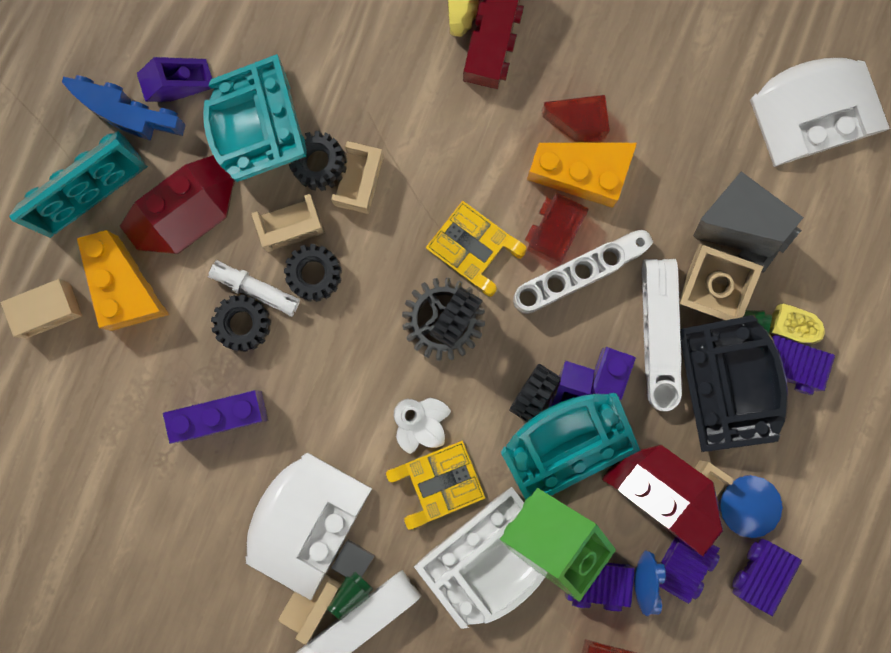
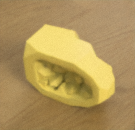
M448 0L451 35L462 37L472 28V22L477 17L479 0Z
M780 304L776 306L772 313L769 334L811 346L823 339L825 329L822 321L815 314L794 306Z

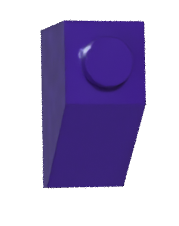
M153 57L137 72L145 102H172L211 89L208 85L212 76L206 59Z
M565 360L559 374V382L553 391L548 408L575 397L590 395L595 370Z

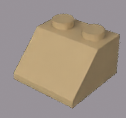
M699 244L688 270L679 304L723 320L743 317L763 266Z

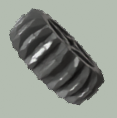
M434 278L433 289L430 290L428 284L424 282L421 284L425 292L423 295L417 290L412 291V295L417 299L416 303L411 300H406L405 305L413 310L412 312H402L403 318L411 319L410 323H405L402 327L403 330L413 329L414 331L406 338L408 342L418 338L419 342L414 346V349L419 351L425 345L427 349L424 356L427 358L431 356L432 350L437 351V361L442 360V352H448L449 360H454L453 350L458 349L459 354L464 356L466 352L462 346L465 343L471 349L475 347V343L470 337L473 336L480 339L482 336L481 332L474 330L475 326H485V321L476 319V316H481L485 313L483 308H478L469 323L466 333L458 339L452 349L445 344H437L424 337L426 334L431 333L435 322L438 320V311L435 306L438 307L440 312L445 310V307L436 296L448 295L453 297L456 291L462 287V281H458L454 289L450 288V278L445 279V287H439L438 278ZM471 287L466 289L471 293L473 292ZM428 301L433 310V316L425 325L419 327V312Z

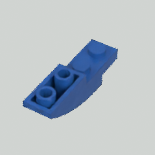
M76 75L75 79L63 76L62 83L71 94L94 114L114 127L150 141L154 129L183 136L186 125L178 117V113L165 108H160L159 112L149 110V106L131 101L123 92V88L113 83L105 82L104 86L94 84L93 80L84 76Z

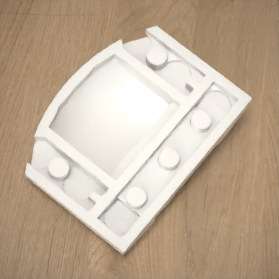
M824 58L796 65L773 77L765 84L758 95L755 93L750 99L774 167L890 129L866 63L860 60Z
M306 453L301 456L302 459L290 464L281 471L260 499L248 530L246 564L312 600L372 488L313 455Z
M512 487L486 505L483 510L440 545L431 550L414 566L461 629L469 628L467 625L492 622L511 612L523 603L545 578V576L512 553L500 540L506 526L516 518L524 504Z

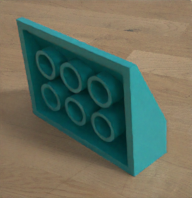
M119 131L107 134L99 141L98 146L91 151L79 154L74 159V163L69 167L54 172L50 176L49 181L44 185L28 191L24 199L17 203L9 217L13 222L51 238L148 166L129 140Z

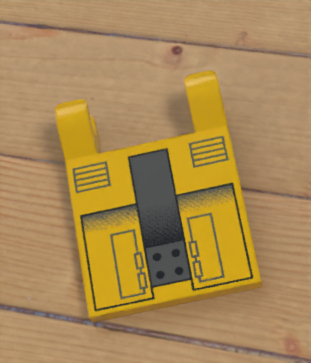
M463 200L426 246L429 252L475 285L488 297H492L495 294L497 286L482 274L500 250L504 247L518 259H521L527 251L526 246L522 242L510 236Z
M463 440L386 471L387 479L392 483L410 475L423 508L422 511L404 518L408 530L485 499Z

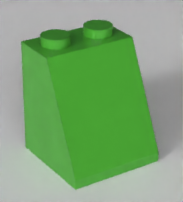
M539 488L535 490L532 496L526 499L523 508L516 518L506 526L504 534L500 538L512 553L578 602L581 601L616 551L615 547L596 523Z

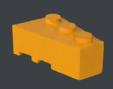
M539 143L527 180L613 208L619 200L637 143Z
M104 230L77 238L99 328L113 331L170 315L155 295L151 285L147 283L119 236Z

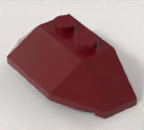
M214 155L185 164L135 201L120 224V228L138 251L179 254L227 218L235 180L219 165Z
M663 445L642 449L613 464L602 478L609 486L702 557H704L723 532L714 482Z

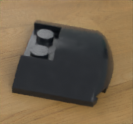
M754 315L680 329L682 353L701 452L778 442L782 435L780 432L785 423L788 410L786 374L781 356L772 337L757 322L759 320Z

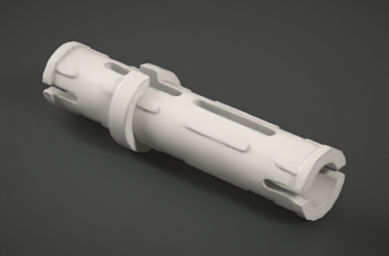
M218 260L214 262L209 271V278L233 288V292L237 294L241 292L291 317L296 312L300 303L299 298L249 276V272L245 270L239 271Z

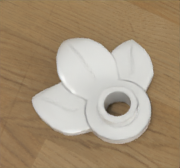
M427 398L421 402L413 399H405L399 402L394 409V420L398 425L396 438L399 446L409 454L416 450L419 443L430 448L443 446L445 434L439 422L451 413L449 407L433 398ZM408 410H414L415 412L412 420L405 419V413Z

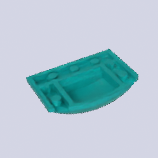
M278 54L210 80L208 86L214 90L210 99L204 101L203 118L205 134L216 161L230 174L232 179L239 182L307 156L305 139L301 134L289 90L291 88Z
M609 393V395L591 394L575 397L542 411L525 423L512 436L506 447L504 446L501 450V454L526 500L532 496L537 488L552 496L641 450L619 397L616 393Z

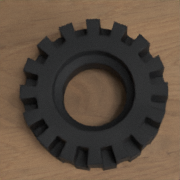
M315 131V135L312 136L310 132L305 133L307 156L289 164L290 170L303 186H308L311 190L316 191V188H319L321 191H324L327 185L333 188L336 186L333 183L336 179L339 182L343 179L340 175L341 172L346 173L347 168L344 163H347V158L344 155L345 152L338 141L332 138L330 134L325 132L322 135L320 131ZM316 151H323L329 157L327 166L317 172L308 169L307 160L309 156Z
M310 244L308 247L303 245L300 246V250H294L291 253L293 256L286 260L287 268H284V274H286L285 281L289 285L290 290L307 301L315 300L317 302L323 298L331 297L330 294L333 291H337V285L341 283L342 279L340 277L342 270L334 254L327 250L326 247H319L316 244ZM309 262H318L325 269L324 278L318 284H307L302 278V269Z
M460 287L445 307L430 335L452 349L483 300L465 288Z
M246 295L229 296V300H222L220 302L222 305L214 309V312H216L215 317L211 318V322L214 323V327H211L212 332L216 334L215 338L217 341L221 342L226 348L242 352L250 349L254 350L258 348L257 345L263 344L266 341L264 339L265 336L270 333L268 327L271 325V320L268 319L269 313L263 305ZM238 312H247L253 321L251 330L245 335H236L230 327L231 318Z
M539 363L518 393L509 411L528 422L538 415L559 382L560 376Z

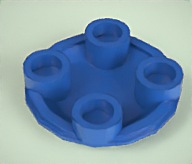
M745 475L734 480L732 485L727 486L722 494V498L718 502L719 511L729 529L739 536L748 538L762 537L774 530L781 519L783 509L781 496L775 486L764 478L752 475Z
M647 550L641 554L636 566L634 578L635 595L642 614L645 616L651 614L659 615L662 611L659 584L665 582L666 571L664 564H658L655 555Z

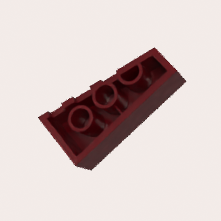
M483 0V2L479 3L475 22L477 27L472 33L463 71L464 82L498 90L500 80L506 81L510 63L505 62L507 51L513 52L517 34L512 33L514 23L520 24L524 6L519 5L520 0Z

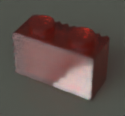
M556 192L553 199L547 197L538 213L544 216L539 226L533 224L525 238V241L530 243L527 251L559 267L589 208Z

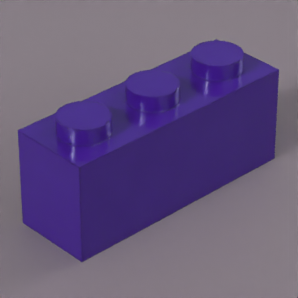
M257 390L163 413L169 444L189 441L269 421L262 391Z

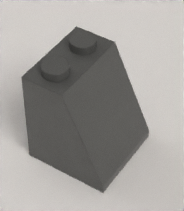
M741 171L701 218L693 236L698 240L772 257L777 250L784 253L802 231L797 226L804 217Z

